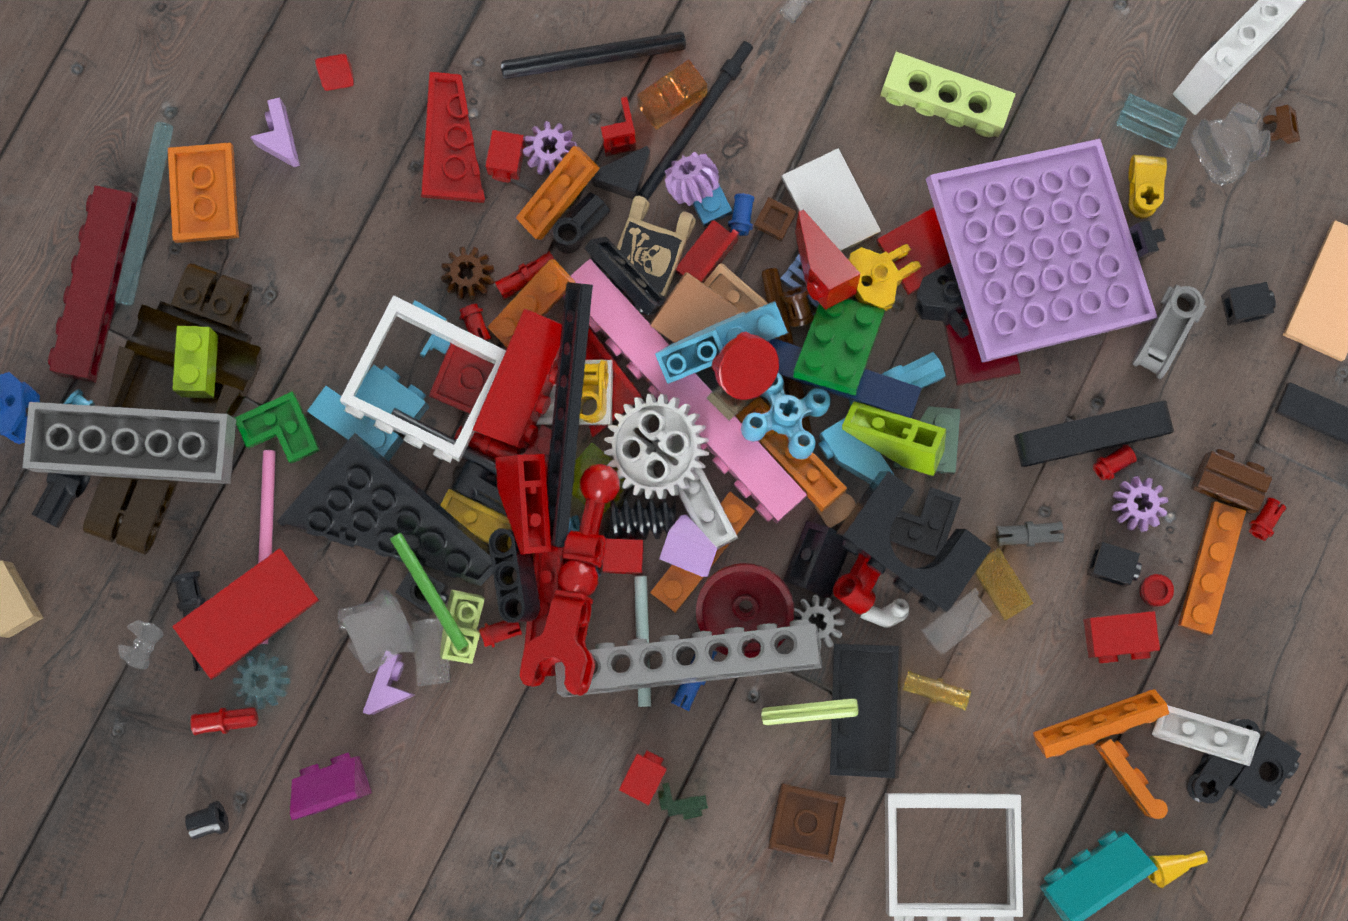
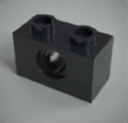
M1260 731V739L1250 766L1244 765L1228 788L1255 807L1267 809L1268 805L1273 806L1281 796L1282 790L1279 788L1286 778L1290 779L1299 767L1297 760L1302 753L1269 731ZM1265 762L1271 768V775L1267 780H1263L1259 774V768Z

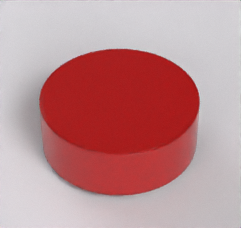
M1162 574L1150 575L1143 579L1140 584V597L1147 605L1152 607L1166 605L1174 595L1173 583Z

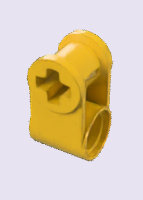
M1132 155L1128 172L1130 182L1128 206L1130 212L1137 218L1144 219L1152 216L1163 203L1167 160L1165 157Z
M601 360L599 364H585L580 418L587 423H597L606 415L609 381L607 360ZM590 399L596 400V411L591 415H585L583 413L584 403Z

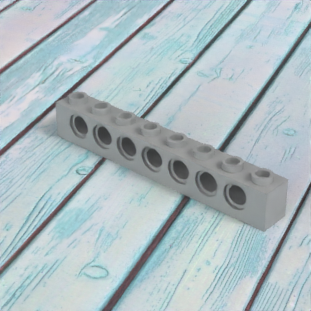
M795 620L790 622V627L777 628L776 624H762L757 626L756 631L744 632V628L735 627L725 629V634L713 636L710 631L692 633V638L679 639L678 635H667L660 637V642L647 643V639L627 641V646L615 647V643H599L595 645V649L589 650L593 655L594 661L598 664V670L592 677L588 692L584 695L822 668L818 628L816 624H810L809 620ZM783 639L794 641V648L788 654L777 652V645ZM753 642L759 643L761 645L759 655L754 658L746 657L744 654L746 646ZM719 646L727 647L728 655L726 659L721 662L713 661L712 653L714 649ZM684 651H695V660L692 664L687 666L680 664V656ZM653 654H661L663 657V662L657 669L648 668V659ZM624 657L629 658V669L624 673H617L615 668L617 661ZM562 662L556 663L557 693L562 697L578 696L573 695L566 689L564 685L565 666Z

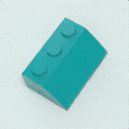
M1114 830L1106 833L1098 840L1100 845L1089 852L1088 849L1080 851L1071 858L1073 864L1063 871L1060 867L1056 868L1044 877L1046 882L1039 887L1063 921H1084L1157 870L1151 859L1127 833L1121 831L1116 833Z

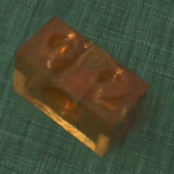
M688 59L638 93V107L654 129L658 130L703 99L707 94V83Z

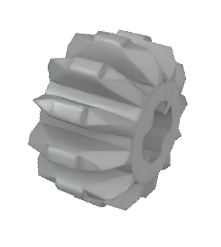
M814 595L812 597L813 607H810L809 603L802 599L800 605L805 612L794 608V616L799 617L800 620H808L810 616L815 618L816 614L823 617L821 623L825 627L823 630L821 628L818 629L821 650V639L829 648L834 645L829 634L836 638H841L842 633L833 627L844 625L845 620H834L833 616L838 614L841 609L840 607H835L829 611L827 608L832 601L830 598H826L821 607L819 606L818 595Z

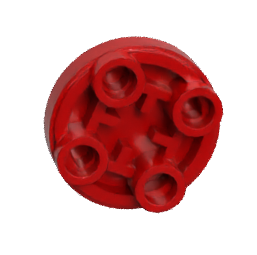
M742 332L736 338L729 341L722 348L719 355L713 359L712 369L715 371L719 386L727 394L737 399L747 400L760 396L771 387L778 374L779 358L775 348L764 338L749 332Z

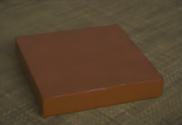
M781 783L768 849L833 863L846 797Z

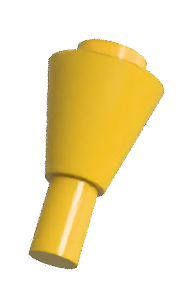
M1201 850L1188 855L1150 856L1149 858L1155 864L1157 870L1150 874L1148 878L1153 884L1156 883L1158 887L1163 888L1189 871V868L1207 863V855Z

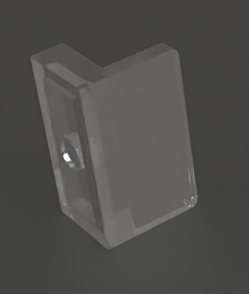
M976 588L971 589L958 599L948 613L942 612L921 629V632L940 655L945 654L993 615L977 596L979 591Z

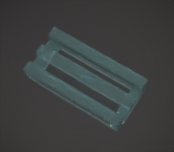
M1130 93L1116 125L1174 149L1188 118ZM1131 105L1134 106V107H1136V108H1138V109H1141V110H1143V111H1145V112H1147V113H1150V114H1152V115H1154V116H1157V117H1159V118H1161V119H1163V120H1166V121H1168V122H1170V123H1172V124H1175V125H1177V126H1173V125H1171V124H1169V123H1166V122H1164V121H1162V120H1160V119H1157V118H1155V117H1153V116H1151V115H1148V114H1146V113H1144V112H1142V111H1139V110H1137V109H1135V108H1132ZM1128 114L1134 118L1144 121V123L1162 129L1173 135L1170 138L1164 134H1161L1130 119H1127L1126 116Z

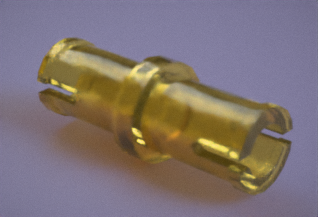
M908 671L902 690L930 698L932 703L936 704L939 701L961 708L964 711L971 696V690L944 683V679L939 677L935 680L912 671Z

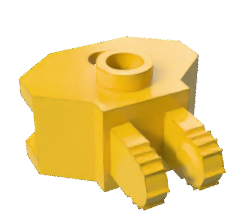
M908 244L895 249L889 254L886 251L879 254L862 247L850 253L848 260L860 272L857 293L854 295L858 302L885 309V311L892 308L895 302L897 286L900 285L904 278L922 267L918 261L907 264L899 271L894 265V261L905 257L911 251ZM861 282H867L869 286H864Z

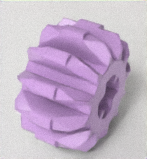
M546 121L544 123L545 130L541 131L537 126H534L532 128L534 136L525 137V143L528 147L523 149L524 156L530 157L527 161L530 168L538 165L537 172L540 175H543L547 168L551 174L573 146H577L576 142L570 141L573 137L571 131L562 133L563 126L560 123L552 130L550 123ZM551 145V148H553V145H555L556 151L550 154L549 150H547V153H545L544 147Z
M693 152L688 157L682 154V159L679 161H671L672 167L665 170V186L678 204L686 202L688 206H691L695 201L702 203L703 198L713 197L712 190L719 188V172L716 165L713 164L706 154L698 155L696 152Z
M1138 476L1133 477L1131 485L1124 481L1120 484L1122 492L1116 491L1113 493V498L1120 501V503L1111 507L1112 511L1121 510L1122 515L1118 516L1116 520L1118 523H1121L1128 519V530H1134L1138 524L1140 531L1145 532L1148 530L1149 524L1153 527L1160 524L1157 516L1164 517L1167 514V511L1159 506L1167 503L1168 498L1158 497L1157 494L1163 490L1161 485L1151 489L1153 483L1151 478L1145 479L1142 484ZM1138 498H1142L1141 504L1146 506L1140 511L1137 510L1138 504L1134 502Z

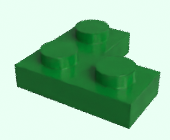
M293 391L235 417L239 432L246 447L249 449L277 436L290 464L321 451Z

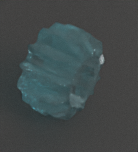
M260 653L257 661L253 656H248L246 662L249 668L242 665L237 667L238 672L244 674L243 678L233 679L234 684H243V687L236 692V695L238 697L247 695L245 705L251 706L256 701L258 709H265L267 701L271 706L278 705L275 694L286 697L287 692L280 688L281 684L287 685L291 683V679L281 678V675L288 670L287 666L283 665L276 668L279 658L273 656L268 661L266 653ZM259 674L268 676V682H264L267 684L266 688L256 685V680H260L257 678Z

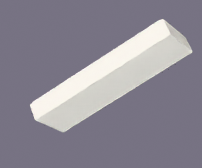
M1167 705L1169 715L1160 717L1156 721L1152 735L1156 738L1247 766L1251 764L1260 738V734L1256 731Z

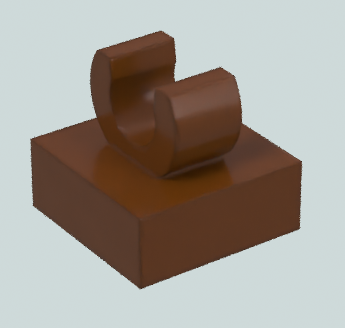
M1290 105L1275 107L1276 115H1267L1263 118V122L1266 125L1277 124L1274 132L1265 134L1266 139L1277 141L1281 138L1287 144L1300 141L1296 110Z

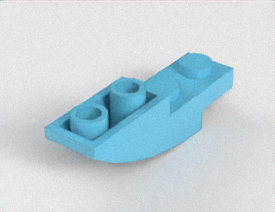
M774 301L747 313H739L656 352V358L667 384L711 367L713 359L719 355L722 348L742 332H749L750 334L760 336L766 341L788 333L776 302Z

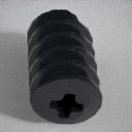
M676 498L671 508L668 507L666 499H661L659 508L655 507L653 499L648 500L646 508L642 507L640 499L635 500L633 508L629 507L627 499L622 500L620 508L616 507L614 499L610 502V526L616 539H621L624 531H626L629 539L633 540L637 530H639L643 540L647 539L650 530H652L655 539H660L662 531L665 530L668 535L669 530L676 522Z

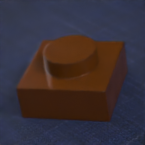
M768 197L754 224V228L782 242L797 211Z

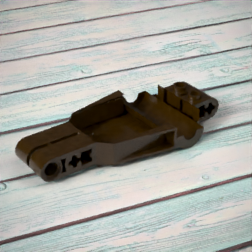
M193 263L188 264L182 274L171 304L160 301L157 309L141 305L134 333L128 337L125 347L119 346L107 407L228 414L233 417L254 382L262 359L261 347L250 344L252 337L239 329L251 299L252 285L226 275L220 277L218 272ZM177 326L210 327L218 335L214 398L181 397L173 391ZM102 476L86 514L83 531L109 542L116 540L117 545L146 555L156 540L178 481Z

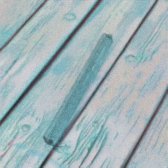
M157 122L154 126L115 294V302L122 305L132 306L134 304L167 161L168 148H170L173 135V126L164 122Z

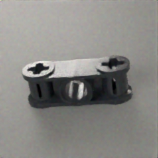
M1232 719L1227 722L1260 734L1258 725L1249 719ZM1204 753L1201 762L1186 784L1188 795L1197 802L1215 803L1219 801L1230 783L1240 773L1244 764ZM1201 782H1207V788L1210 789L1209 794L1203 793L1204 789L1200 786Z

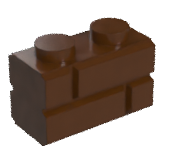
M1222 449L1206 453L1201 461L1191 489L1232 507L1246 510L1248 514L1258 512L1272 480V476L1264 473L1265 468L1253 462H1246V465L1234 460V454Z

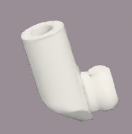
M896 599L893 603L882 609L872 606L869 611L861 614L860 618L884 628H890L906 619L909 614V604L904 599Z

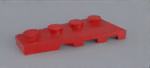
M429 72L421 198L484 203V191L481 185L479 165L476 159L474 139L460 74Z

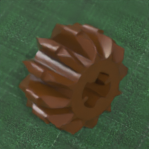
M460 247L461 256L456 257L454 253L450 252L448 256L452 264L442 263V269L448 273L441 276V281L449 283L446 287L449 294L457 291L458 300H463L466 293H468L471 301H475V291L479 290L485 296L488 292L483 284H494V279L488 275L495 272V268L493 265L487 264L490 259L487 254L479 256L478 248L473 247L470 254L467 255L465 247ZM468 268L469 272L472 268L474 276L471 279H468L467 276L464 278L462 271Z

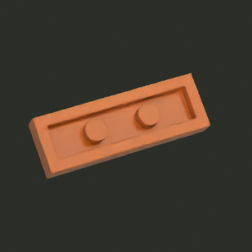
M573 146L517 215L516 219L535 239L542 240L600 169L599 166L580 147Z
M555 259L549 260L487 327L507 348L524 308L545 316L565 295L567 282H576Z

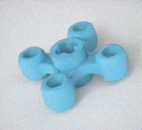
M778 373L772 386L760 395L769 401L770 410L764 414L756 412L748 414L741 424V432L745 439L752 442L759 441L770 430H774L778 434H786L789 440V453L796 459H806L814 451L816 442L814 436L803 429L802 419L810 415L813 417L824 415L830 407L831 398L828 392L821 388L812 389L806 397L800 400L795 396L786 395L783 390V378Z

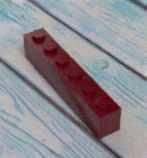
M95 185L93 194H90L87 198L86 211L88 215L85 225L83 224L79 230L78 236L80 248L78 255H75L72 259L71 272L73 276L70 286L68 285L64 291L63 302L65 308L63 316H60L56 323V334L58 337L55 347L51 348L48 356L49 371L59 376L92 383L97 382L140 205V200L131 192Z

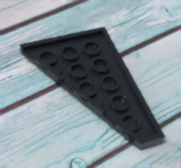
M356 433L351 436L276 521L281 526L288 524L305 529L307 534L324 536L330 541L350 547L357 545L376 551L375 554L383 557L390 556L400 562H403L390 539L402 533L422 568L427 566L443 571L446 576L459 577L466 582L479 586L493 574L489 547Z

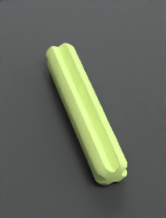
M856 699L764 707L761 716L764 725L856 717L859 709Z

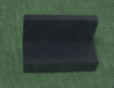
M806 521L783 581L807 589L821 597L830 598L848 554V551L840 545L843 540L835 535L837 531L824 525Z

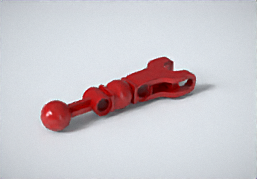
M605 464L591 465L584 470L580 478V490L586 499L579 531L571 530L566 537L562 558L567 560V562L561 566L557 574L560 590H555L554 592L555 595L550 604L544 631L540 636L531 640L524 649L520 667V679L526 686L535 687L541 685L549 668L558 662H562L565 666L564 685L566 689L573 695L578 696L586 694L589 690L595 669L593 655L587 649L585 643L593 599L589 598V596L595 592L598 586L596 568H601V562L606 551V539L604 535H598L605 504L615 499L620 490V479L617 472Z

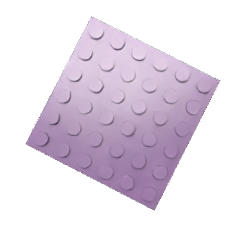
M1100 139L932 174L926 178L982 362L1138 325L1158 318Z

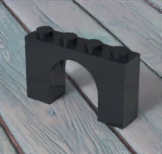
M880 471L835 535L843 540L840 545L845 550L855 556L860 553L869 560L867 565L872 570L881 575L886 572L895 580L892 584L906 594L912 591L920 597L918 603L932 613H935L936 610L948 613L992 548L967 529H955L932 562L920 568H911L903 564L891 547L890 531L893 521L914 492V489L890 471Z

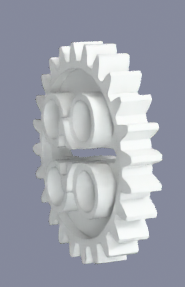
M647 394L645 404L642 398L636 397L634 398L635 408L630 404L623 405L626 415L615 413L614 416L619 422L618 426L608 425V428L614 432V436L604 439V441L612 444V448L604 451V454L613 455L614 460L607 466L619 469L617 471L619 479L626 478L622 486L624 489H629L635 485L634 495H641L645 489V497L647 499H653L655 492L659 499H666L667 490L672 496L679 495L678 485L683 489H689L690 486L687 478L698 480L699 477L694 471L695 468L706 467L699 461L700 456L709 455V452L701 449V445L709 442V439L702 438L699 433L706 429V426L695 425V422L700 417L699 414L687 415L691 407L689 404H684L678 408L679 398L673 397L668 403L667 395L660 394L658 401H656L653 394ZM656 415L659 418L660 425L657 431L651 432L648 427V421L652 416ZM639 428L642 434L649 440L660 441L658 447L676 458L679 462L678 465H674L664 453L653 452L655 446L637 435L635 429ZM677 435H681L685 442L684 448L680 452H676L673 448V440ZM633 441H637L640 445V453L636 458H633L629 452V447ZM657 461H662L665 466V472L660 478L656 477L653 471Z

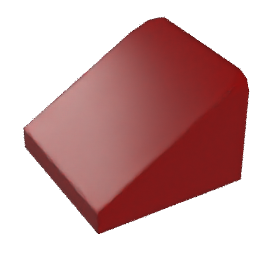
M346 54L322 57L315 60L322 87L325 91L354 85L351 63Z

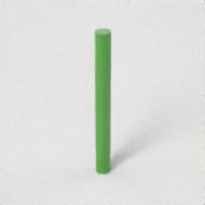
M402 533L395 535L390 539L455 648L457 651H460L469 645L404 536Z

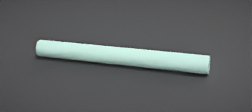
M635 576L636 639H647V643H649L647 576ZM650 658L648 659V663H647L649 669H650ZM651 688L638 689V707H650Z

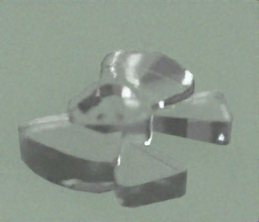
M137 620L127 626L130 631L138 636L133 642L134 647L118 645L119 655L128 665L138 669H147L149 667V655L154 650L155 643L164 634L158 626Z

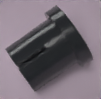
M219 801L212 802L207 808L187 814L185 817L187 831L194 840L213 833L220 835L228 832L229 829L226 811Z

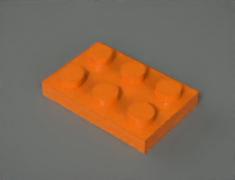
M232 143L168 148L173 241L175 243L239 238L234 146Z

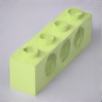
M896 52L880 96L885 97L887 102L896 106H903L905 104L914 107L918 113L924 116L937 115L945 118V121L950 125L956 127L965 125L974 128L975 132L981 136L999 137L1016 93ZM911 82H919L923 85L924 91L915 92L911 90L909 84ZM942 92L950 93L954 101L951 103L943 102L939 94ZM969 104H980L984 112L974 113L970 110Z

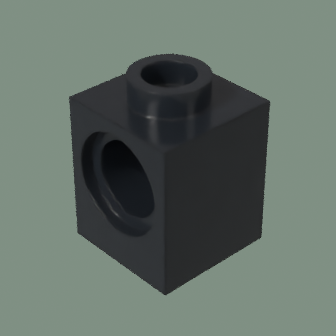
M1267 282L1231 288L1221 295L1228 326L1266 319L1274 313L1273 309L1276 306L1274 293L1272 290H1269Z
M1105 542L1095 545L1087 575L1123 587L1129 586L1132 581L1136 582L1140 575L1142 563L1138 562L1140 553Z
M408 572L395 593L432 615L434 611L428 601H421L418 598L417 590L419 587L411 573ZM427 574L442 601L446 604L449 599V595L446 594L449 587Z

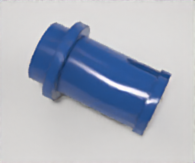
M738 193L734 196L732 220L728 221V227L730 232L735 229L739 232V236H747L749 231L753 229V224L750 221L755 198L749 194Z

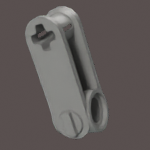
M1177 284L1173 288L1168 287L1160 302L1163 305L1157 315L1158 318L1151 325L1132 361V365H1141L1155 373L1156 378L1160 380L1163 378L1193 323L1199 321L1207 307L1204 305L1205 299L1202 298L1197 289L1191 286L1181 287ZM1182 297L1189 302V311L1185 312L1178 308L1177 298Z

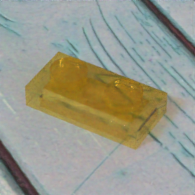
M1000 548L988 554L976 570L975 575L1003 620L1006 621L1034 603Z

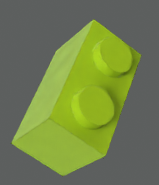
M177 326L173 391L181 397L214 398L218 335L210 327Z

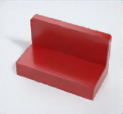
M627 97L621 98L623 122L601 127L606 157L636 151L635 130Z
M712 220L680 261L675 272L681 277L685 272H688L701 283H704L738 242L739 232L735 229L729 232L715 220Z

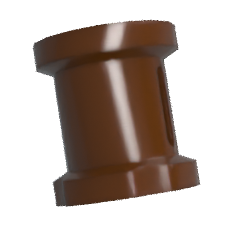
M806 286L795 287L781 294L782 300L786 302L790 314L788 322L791 327L809 324L814 319L816 312L811 310L807 296L809 293Z

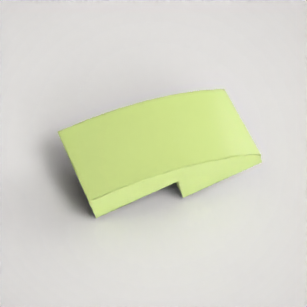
M451 590L447 609L469 645L457 651L443 628L440 649L441 659L473 663L480 636L477 627L485 600L482 595Z

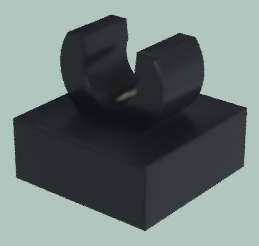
M1150 220L1139 222L1129 228L1139 260H1143L1159 251L1157 243L1166 241L1163 229L1153 230Z

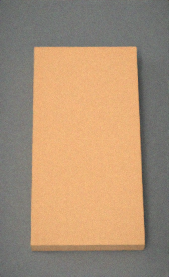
M1335 220L1331 223L1283 336L1338 361L1345 360L1348 353V226Z

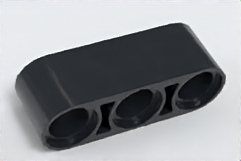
M499 528L489 538V551L500 616L509 623L531 622L538 617L540 612L532 553L521 554L512 529ZM509 537L511 538V541H512V545H511V548H510V549L508 548V545H507V544H508V539H509ZM514 569L517 573V578L515 582L512 577ZM519 601H520L521 606H522V610H521V613H520V614H519L518 609H517V605H518Z

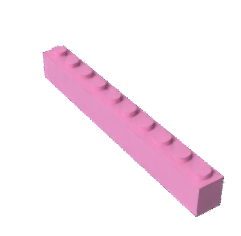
M591 259L586 261L571 275L576 283L593 285L589 327L594 333H597L599 330L607 338L604 342L605 345L616 357L622 354L629 362L626 368L637 380L641 377L644 378L650 385L647 389L648 392L655 396L656 401H658L660 394L667 395L668 403L673 397L679 398L678 408L684 404H689L691 407L687 415L689 416L694 413L700 415L695 425L706 426V429L699 433L702 438L709 439V442L701 445V449L708 448L715 456L712 462L723 474H726L728 471L737 480L734 486L745 498L751 495L759 504L755 509L767 522L773 519L777 524L805 499L807 494L758 441H748L743 437L741 432L742 423L735 416L729 421L707 399L712 391L696 373L667 384L655 353L666 348L669 344L655 329L649 326L650 323Z

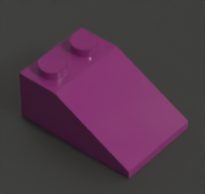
M348 752L331 758L332 765L320 769L319 765L315 764L299 770L301 776L292 779L291 820L308 817L372 794L360 756L351 758Z

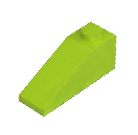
M853 401L842 424V430L902 467L934 476L945 450V428Z

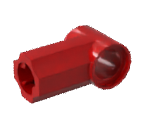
M859 554L850 573L842 575L833 587L834 596L856 614H864L874 605L876 595L873 588L880 576L879 573L867 565L869 560L862 554Z

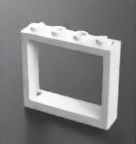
M1258 0L1198 61L1173 95L1196 115L1282 29L1306 0Z
M393 295L340 398V402L346 406L344 411L353 415V417L362 420L365 415L375 420L373 426L388 434H392L393 430L405 435L403 441L421 449L424 444L435 450L433 453L435 457L451 463L452 459L460 462L475 432L472 429L506 350ZM396 316L495 364L455 445L355 397Z
M885 793L886 914L894 916V921H914V916H927V921H947V916L960 917V921H981L980 917H994V921H1014V917H1023L1021 795ZM896 808H1006L1007 904L897 903Z

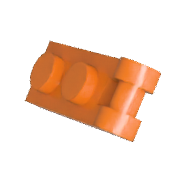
M1107 738L1094 745L1140 811L1149 818H1164L1168 812L1167 804L1163 800L1154 799L1146 788V785L1149 784L1148 780L1137 767L1133 769L1126 760L1129 754L1118 740L1113 742L1112 739Z

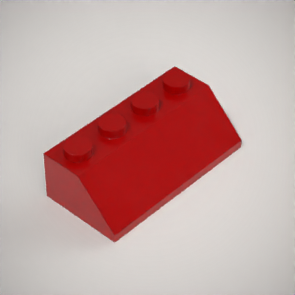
M524 308L472 430L527 449L528 444L531 445L538 434L537 421L541 414L544 415L547 412L551 403L549 395L557 381L562 324Z

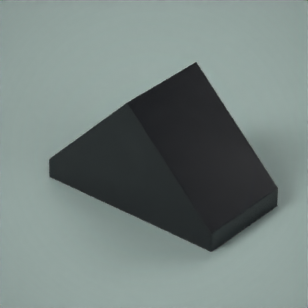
M648 146L600 167L591 179L594 187L630 199L638 196L650 162Z

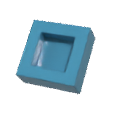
M720 185L719 188L712 190L713 197H705L702 199V203L695 201L692 204L703 227L709 225L712 220L718 221L732 214V209Z

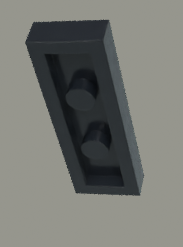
M607 237L591 239L584 249L591 255V260L596 266L604 269L612 278V283L619 290L626 292L633 300V305L638 311L647 316L657 314L666 301L659 291Z

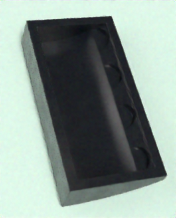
M834 644L832 701L856 699L859 712L856 717L832 719L830 775L899 778L901 646Z

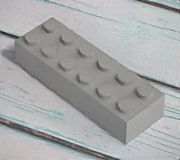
M29 402L22 468L42 473L231 484L236 419L228 414Z

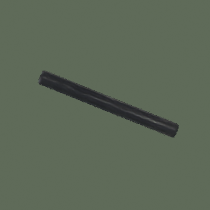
M680 31L503 60L501 62V71L505 79L681 51L686 49V40L684 33Z

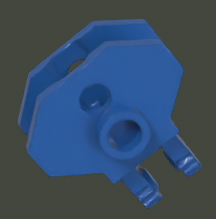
M10 372L0 374V435H4L17 444L25 443L28 417L25 410L29 407V402H40V394L29 384L21 382Z

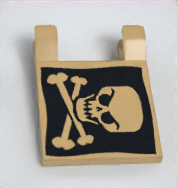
M635 196L617 248L659 293L666 297L688 237L695 226L696 219L692 214L682 212L677 223L676 232L649 224L642 220L648 212L650 203L644 197Z

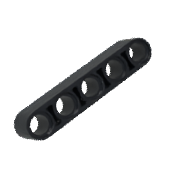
M1159 401L1022 432L1014 435V440L1021 467H1028L1174 433V428L1167 401Z

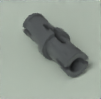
M1028 521L1024 525L996 526V535L1009 534V537L996 538L997 546L1026 544L1027 547L1035 546V543L1063 542L1064 533L1050 534V531L1064 530L1061 521L1043 524H1033L1032 521Z

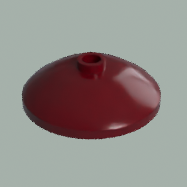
M750 563L729 565L715 572L702 586L696 603V620L700 632L710 631L712 636L725 634V629L735 627L744 628V632L756 631L757 626L762 624H776L777 628L790 627V622L794 619L793 599L783 580L769 569ZM747 600L751 602L752 607L744 609L740 603ZM785 639L781 640L778 643L777 648L785 641ZM756 642L748 644L744 650L745 656L748 658L758 656L761 651V645ZM719 646L715 648L720 653L728 655L727 647Z

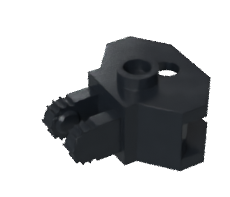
M950 262L922 279L916 296L915 311L921 319L942 321L945 326L950 324L959 337L964 338L969 335V330L961 317L966 315L967 312L952 263Z

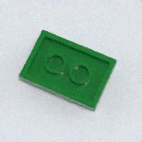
M845 299L826 310L819 303L795 366L793 377L856 396L882 324L885 309L850 299Z

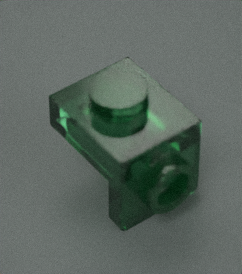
M669 782L662 783L663 790L657 791L661 811L668 809L669 817L682 814L683 820L703 816L702 810L708 808L705 794L673 801Z

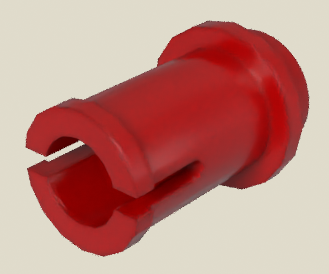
M477 303L459 310L461 313L459 319L460 321L464 320L469 333L487 342L492 339L481 315L484 311L478 307Z
M1125 444L1107 457L1103 458L1100 456L1097 458L1093 468L1101 480H1112L1115 473L1135 463L1137 458L1132 448Z
M1267 498L1257 518L1249 523L1250 534L1263 541H1266L1268 537H1272L1274 535L1273 528L1283 512H1285L1286 506L1281 504L1278 507L1281 503L1274 498Z
M505 620L491 625L484 623L485 627L479 629L485 647L492 645V648L495 647V643L522 635L519 623H509Z

